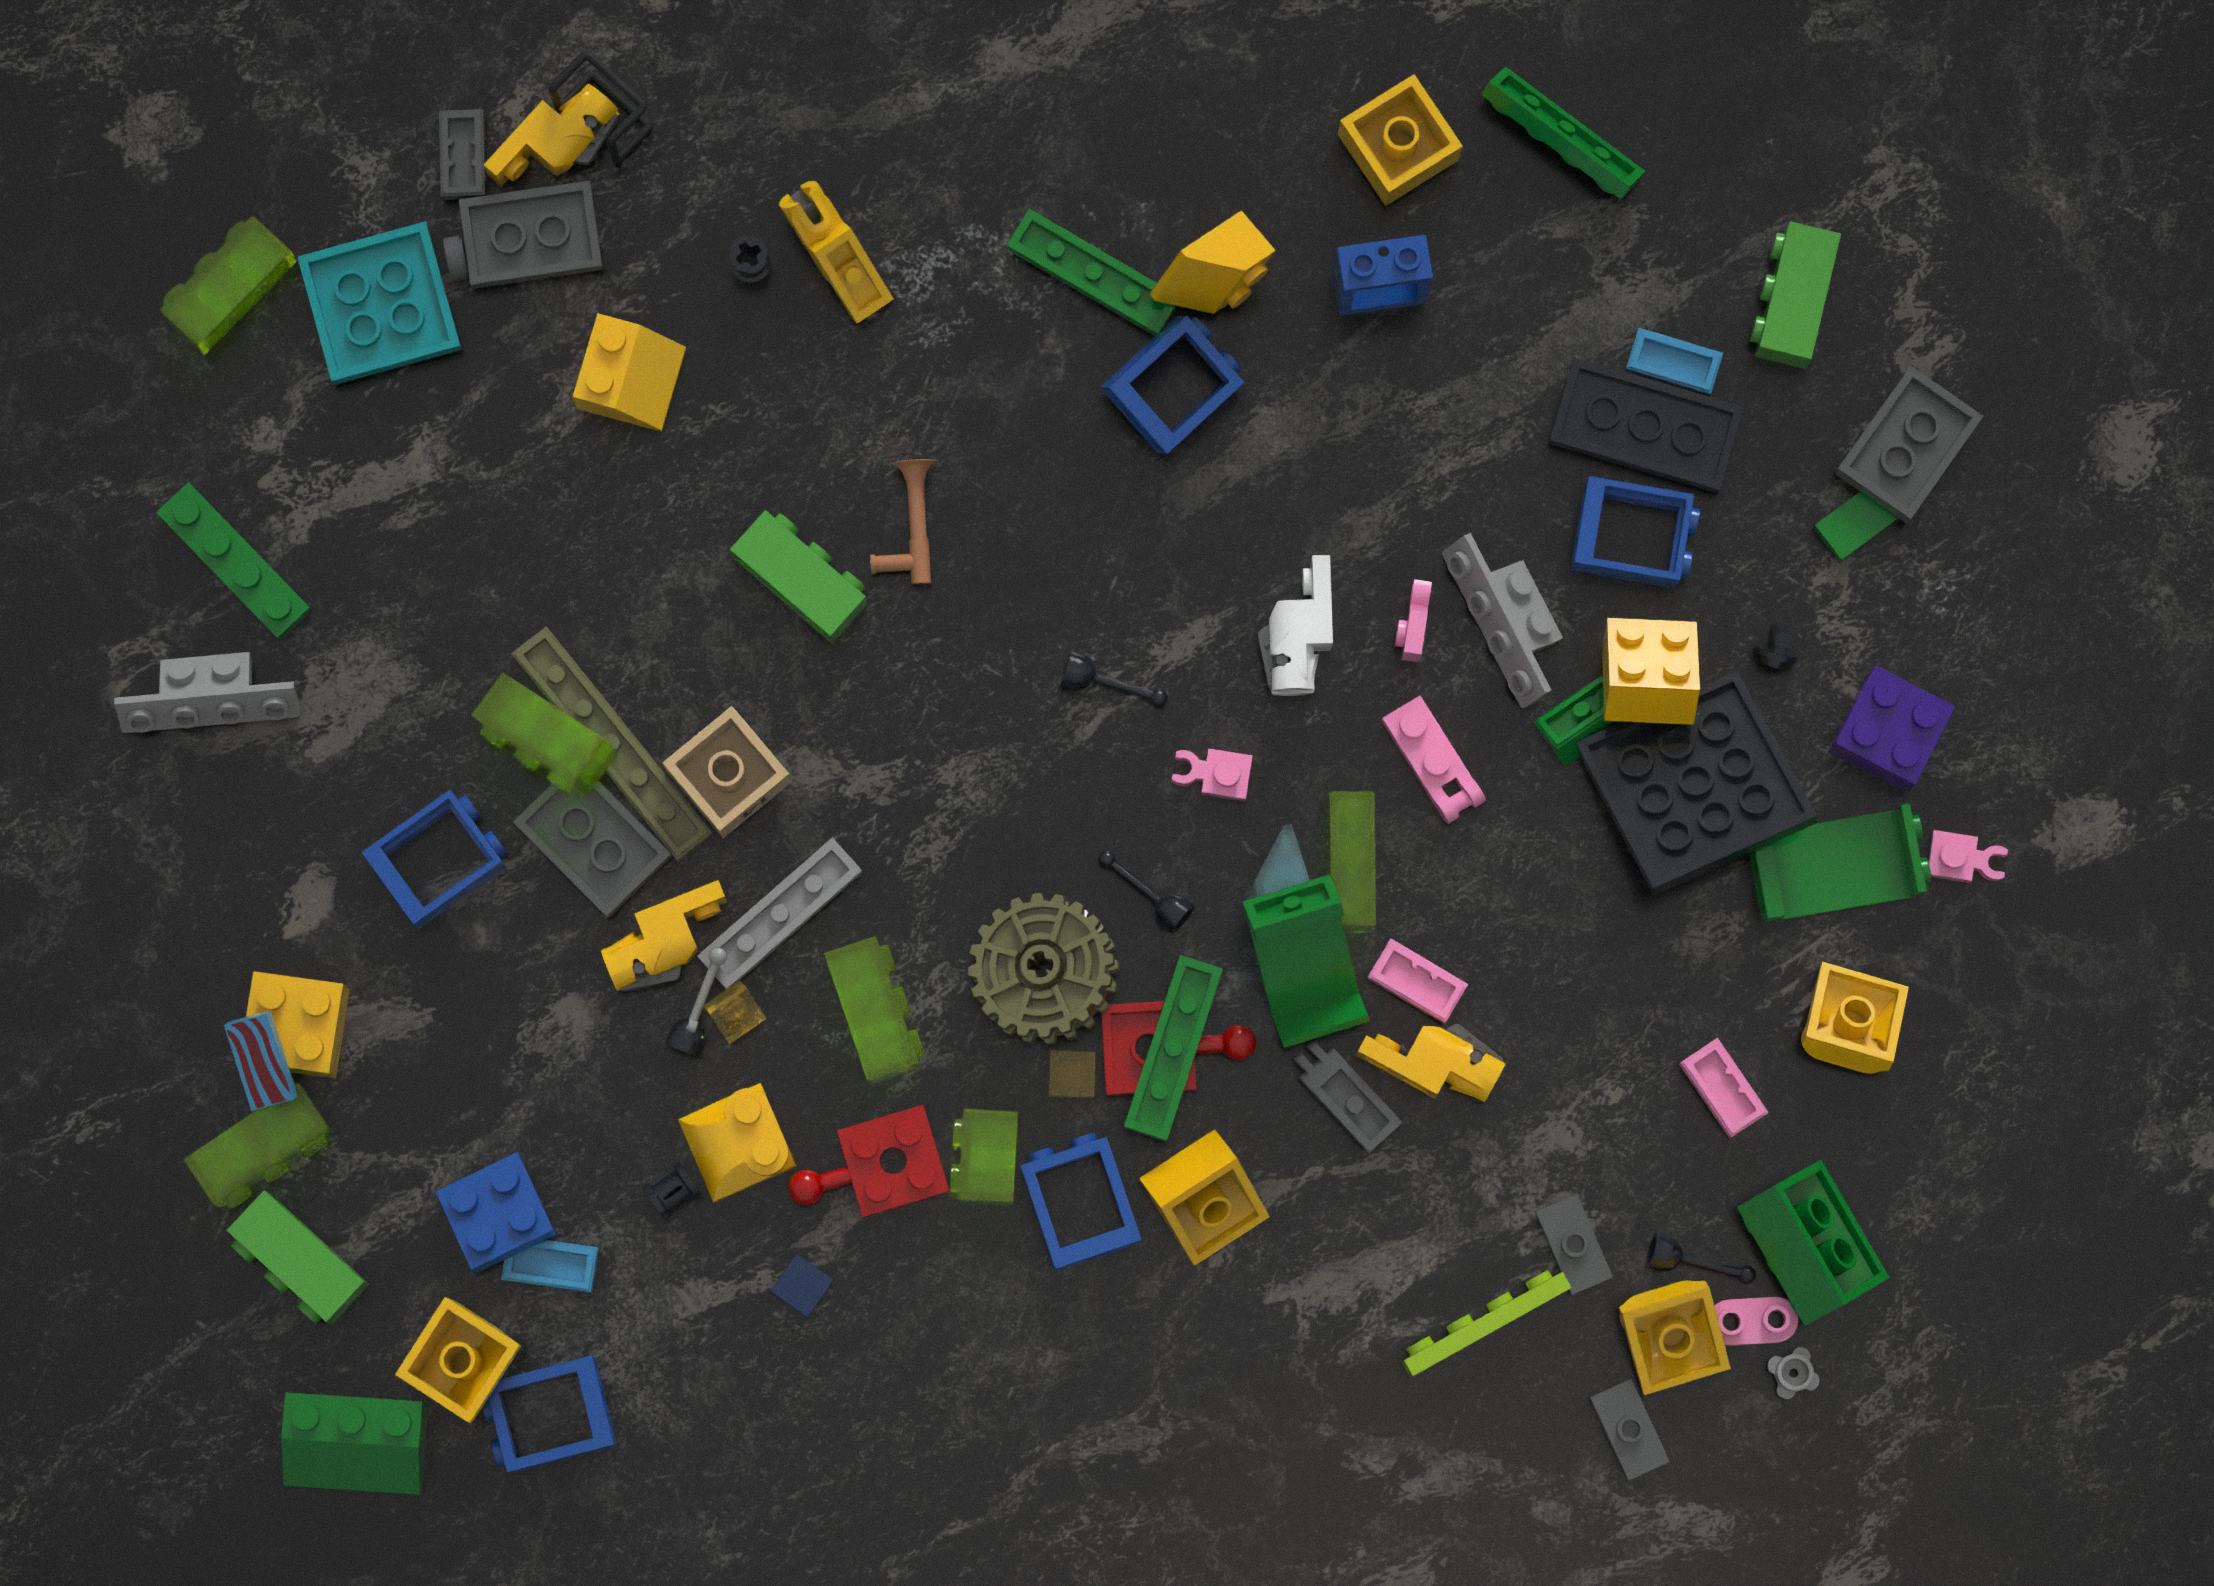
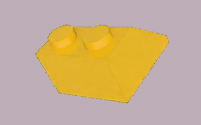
M1241 210L1182 249L1153 288L1150 296L1158 302L1211 314L1216 313L1228 304L1233 309L1251 295L1252 290L1249 287L1257 283L1268 272L1265 264L1276 250Z
M597 313L573 393V400L577 409L662 432L687 348L642 325Z
M1215 1129L1139 1178L1156 1209L1194 1266L1270 1217L1238 1158Z
M444 1297L395 1375L472 1424L521 1348V1345L465 1306Z

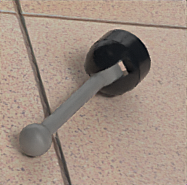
M714 948L710 951L709 960L711 963L689 1018L679 1020L670 1029L665 1042L669 1046L692 1055L700 1054L704 1044L705 1032L698 1019L718 967L724 964L727 959V954L722 948Z

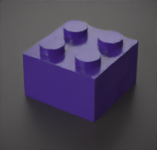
M1875 665L1867 674L1828 752L1907 793L1916 785L1956 706Z

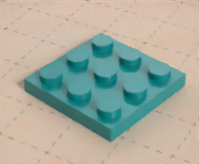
M426 221L297 257L333 385L462 350Z

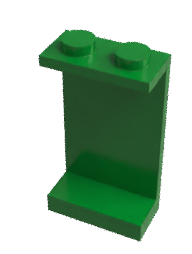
M1910 803L1902 804L1896 810L1816 823L1749 853L1762 924L1916 898L1927 892L1926 884H1931V871L1927 858H1920L1917 841L1923 839L1922 825L1919 815L1912 814Z
M1330 874L1243 901L1271 1016L1283 1048L1370 1022L1358 991L1341 917L1344 916L1342 903Z

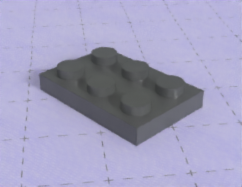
M590 180L459 199L472 289L603 270Z
M1910 366L1835 471V474L1908 524L1984 416Z
M578 760L513 821L514 825L608 919L672 857V854Z

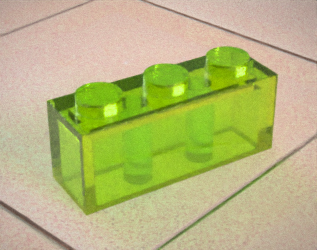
M253 215L246 223L244 221L236 223L225 236V241L227 242L215 254L209 252L203 256L194 268L195 274L184 285L181 283L175 285L165 295L163 299L164 305L159 309L165 319L203 355L297 262L291 250Z
M503 672L471 715L483 727L479 732L482 737L500 749L505 743L516 749L513 757L529 769L535 771L540 765L549 771L550 774L547 776V779L567 794L574 788L587 797L618 754L604 738Z
M1330 791L1327 798L1328 875L1330 874L1342 903L1344 916L1341 917L1344 932H1373L1376 927L1375 791Z
M876 936L824 953L868 1085L920 1068L917 1057L924 1055L925 1052L917 1029L907 1030L903 1014L911 1011L902 986L893 989L888 972L896 970L888 944L879 947Z
M300 1083L295 1084L298 1097L294 1100L256 1110L184 1159L213 1205L221 1208L227 1204L229 1209L241 1204L252 1195L249 1188L264 1178L267 1183L276 1180L290 1169L289 1161L301 1153L305 1157H309L328 1144L325 1137L334 1131L305 1087Z

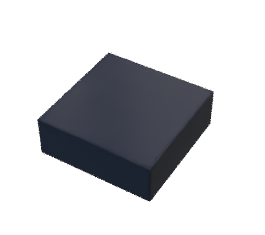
M796 1254L770 1291L808 1318L834 1280Z

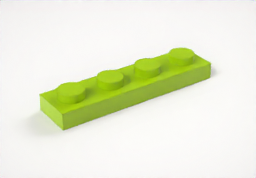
M1546 1270L1525 1282L1529 1290L1526 1293L1513 1299L1511 1294L1507 1292L1487 1303L1486 1307L1489 1313L1473 1321L1470 1314L1446 1326L1450 1334L1447 1337L1434 1343L1431 1337L1428 1336L1408 1347L1406 1350L1410 1357L1401 1362L1407 1374L1412 1378L1568 1291L1572 1287L1564 1273L1561 1272L1552 1277L1549 1270Z

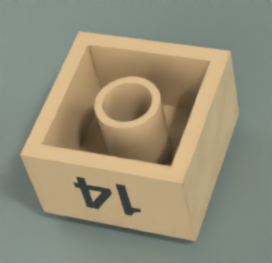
M733 706L729 707L662 762L666 772L722 839L792 782L787 770Z

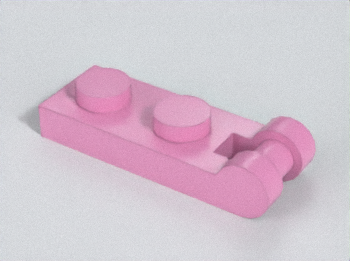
M1420 695L1382 718L1383 725L1447 824L1460 817L1459 812L1472 805L1473 808H1476L1486 802L1481 788L1471 777ZM1455 780L1461 791L1448 797L1442 788Z

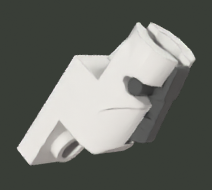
M1312 555L1310 568L1302 569L1303 595H1311V599L1277 601L1270 615L1269 624L1258 632L1257 637L1266 681L1273 695L1296 696L1314 693V679L1319 654H1314V651H1331L1333 645L1330 555Z

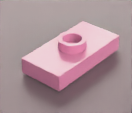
M1393 939L1389 940L1367 978L1443 1024L1448 1020L1468 986L1464 981Z
M1718 1038L1679 1063L1729 1139L1769 1113Z

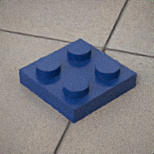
M518 1152L436 1191L474 1275L557 1235Z

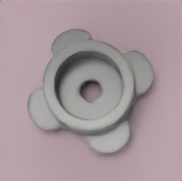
M1803 1347L1795 1348L1792 1354L1785 1357L1773 1356L1768 1361L1767 1369L1770 1373L1774 1374L1778 1384L1776 1392L1783 1399H1791L1795 1392L1803 1389L1812 1391L1819 1385L1820 1378L1818 1374L1814 1373L1813 1366L1809 1361L1811 1358L1810 1352ZM1791 1369H1796L1798 1372L1795 1378L1789 1375Z

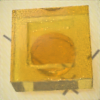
M741 980L703 1005L729 1044L767 1019Z
M1051 1050L1049 1097L1094 1098L1096 1052Z

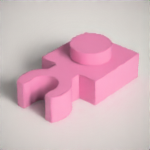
M1414 579L1407 621L1399 620L1396 632L1395 646L1403 647L1401 660L1419 662L1422 655L1432 582Z
M1208 748L1207 761L1199 760L1190 751H1176L1175 760L1188 762L1191 766V771L1184 776L1173 774L1172 783L1178 786H1188L1195 781L1203 782L1201 795L1245 802L1253 755Z
M1933 830L1930 836L1927 858L1931 877L1970 883L1973 878V871H1978L1986 880L2000 881L2004 878L2005 872L1992 870L1989 867L1988 861L1991 856H2007L2008 849L1995 845L1988 847L1984 851L1976 850L1978 837Z

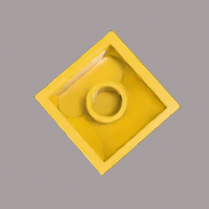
M1822 962L1807 1024L1801 1035L1803 1048L1815 1059L1858 1072L1873 1074L1879 1071H1889L1894 1062L1909 987Z
M761 1083L749 1088L740 1089L729 1097L678 1119L713 1203L797 1167Z
M1685 1280L1634 1295L1619 1307L1620 1322L1626 1333L1644 1395L1731 1369L1710 1287L1706 1281Z

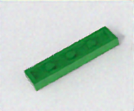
M1507 67L1503 68L1490 80L1481 93L1483 97L1491 102L1495 110L1513 118L1526 128L1531 137L1545 142L1561 154L1562 159L1567 164L1581 169L1593 178L1603 191L1614 194L1619 199H1622L1645 173V170Z
M1030 208L1006 245L1008 251L1153 336H1156L1164 329L1177 308L1176 305L1155 301L1150 296L1151 291L1157 284L1156 282Z
M189 482L156 512L279 641L312 611Z
M1180 955L1124 1124L1125 1129L1167 1142L1223 968Z

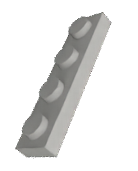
M832 837L698 954L697 957L708 969L711 963L709 953L712 949L722 948L726 952L727 959L724 964L719 965L715 978L729 991L863 873L862 870Z

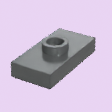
M483 109L439 111L442 200H459L486 196V170L484 167L486 163L485 113Z
M1577 1194L1534 1212L1560 1273H1564L1572 1287L1568 1290L1570 1296L1613 1278Z
M1632 1379L1589 1397L1627 1481L1670 1462Z

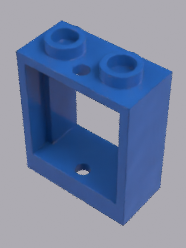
M1426 234L1337 247L1332 276L1339 316L1425 304L1433 279ZM1386 248L1389 254L1386 257H1381L1378 254V250Z
M1177 316L1100 387L1159 454H1168L1245 383L1237 374L1241 370L1238 363L1225 350H1222L1220 353L1209 342V339L1212 337L1211 332L1196 317L1190 320L1188 316ZM1183 335L1223 382L1177 425L1169 430L1130 383Z
M1589 476L1584 486L1570 571L1676 589L1681 577L1688 578L1692 563L1693 552L1685 551L1687 536L1688 534L1695 535L1699 520L1700 509L1692 508L1694 494ZM1603 499L1677 512L1667 571L1593 558Z
M451 790L445 792L362 851L364 857L418 930L507 868L500 859L506 853L501 843L491 830L485 835L481 833L474 823L480 817V814L466 795L457 799ZM453 812L488 862L424 907L391 862L389 856Z
M1090 1133L1069 1141L1071 1149L1054 1154L1052 1147L1027 1155L1029 1163L1021 1165V1171L1055 1272L1140 1244L1142 1241L1107 1137L1097 1140L1096 1134ZM1100 1154L1124 1227L1060 1248L1036 1174Z
M592 1355L500 1379L482 1407L486 1421H494L498 1435L497 1439L491 1440L496 1464L498 1467L505 1465L506 1472L510 1474L617 1446L597 1361ZM577 1373L593 1438L518 1458L502 1393Z

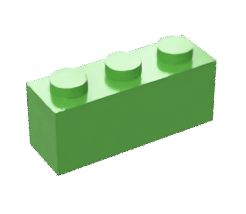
M1789 221L1784 234L1776 232L1770 253V258L1777 260L1774 276L1766 274L1760 295V300L1767 301L1764 317L1756 316L1750 337V342L1757 343L1754 357L1802 369L1807 368L1812 360L1841 233Z
M765 510L730 548L732 558L833 644L867 606L866 596L862 593L866 587L850 572L845 571L841 575L829 565L832 561L831 556L815 542L807 546L795 535L799 532V529L781 513L774 518Z
M265 1190L226 1230L235 1238L230 1246L249 1263L257 1258L269 1270L263 1276L283 1294L290 1288L301 1299L297 1307L315 1324L323 1319L325 1322L333 1325L369 1286L367 1281L271 1193Z

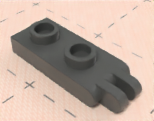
M1312 1040L1306 1047L1317 1061L1311 1064L1302 1053L1299 1052L1295 1055L1293 1060L1304 1071L1298 1078L1360 1146L1370 1154L1403 1122L1333 1047L1325 1052Z

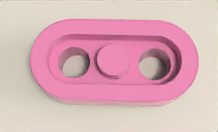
M1781 1297L1729 1299L1714 1305L1725 1346L1779 1343L1789 1339L1795 1333L1798 1326V1314L1793 1310L1790 1302ZM1777 1311L1783 1316V1324L1780 1328H1774L1768 1323L1770 1312ZM1726 1314H1733L1738 1319V1327L1734 1331H1729L1723 1326L1722 1321Z

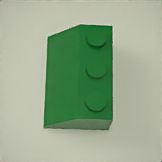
M1822 1160L1817 1161L1737 1207L1744 1220L1745 1227L1753 1235L1766 1258L1768 1267L1776 1275L1789 1298L1791 1307L1799 1315L1805 1326L1842 1307L1890 1278Z
M285 1392L281 1435L284 1486L421 1495L429 1403L423 1401Z

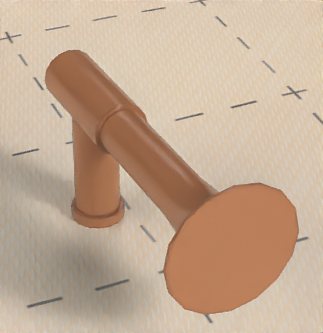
M916 459L891 463V465L899 468L906 481L910 526V554L880 556L871 554L872 574H877L878 572L911 571V584L931 583L924 492L927 471L932 464L938 462L937 460Z

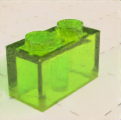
M964 1108L963 1119H954L953 1146H961L960 1164L951 1165L950 1191L959 1192L958 1201L960 1203L1013 1206L1018 1111Z

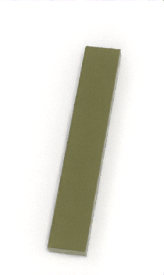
M547 626L511 653L677 862L713 835Z

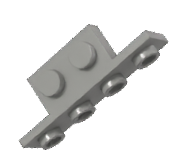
M1471 533L1464 535L1442 552L1443 558L1467 602L1469 611L1482 631L1489 650L1499 664L1511 692L1521 708L1528 707L1552 691L1533 653L1555 645L1563 639V636L1524 561L1522 560L1491 572Z
M250 652L160 660L159 694L114 698L115 710L123 733H143L155 730L280 720L300 716V705L294 681L252 685V660Z

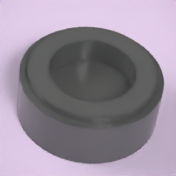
M458 235L443 238L452 282L468 279L469 271L462 237Z

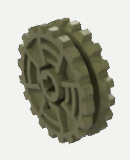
M1042 893L1032 894L1031 901L1028 903H1023L1018 897L1011 900V909L1007 912L999 908L992 913L995 922L991 926L982 924L978 930L983 939L980 944H972L970 954L975 957L976 964L968 967L969 977L973 978L977 984L972 988L973 995L976 999H979L981 1005H984L981 1008L984 1013L1008 1035L1013 1036L1017 1033L1024 1042L1031 1044L1035 1042L1037 1037L1044 1039L1046 1045L1056 1044L1057 1036L1065 1035L1070 1041L1077 1038V1029L1084 1026L1089 1030L1094 1027L1096 1022L1093 1016L1097 1012L1106 1014L1110 1008L1105 999L1107 994L1116 993L1118 984L1113 981L1112 974L1120 971L1118 960H1115L1114 955L1111 954L1116 950L1114 942L1107 933H1104L1106 929L1094 914L1090 916V913L1085 910L1084 905L1077 901L1070 906V903L1066 902L1065 897L1055 894L1051 901H1047ZM1048 961L1053 969L1051 971L1046 969L1048 975L1040 977L1035 969L1037 967L1042 969L1040 963Z

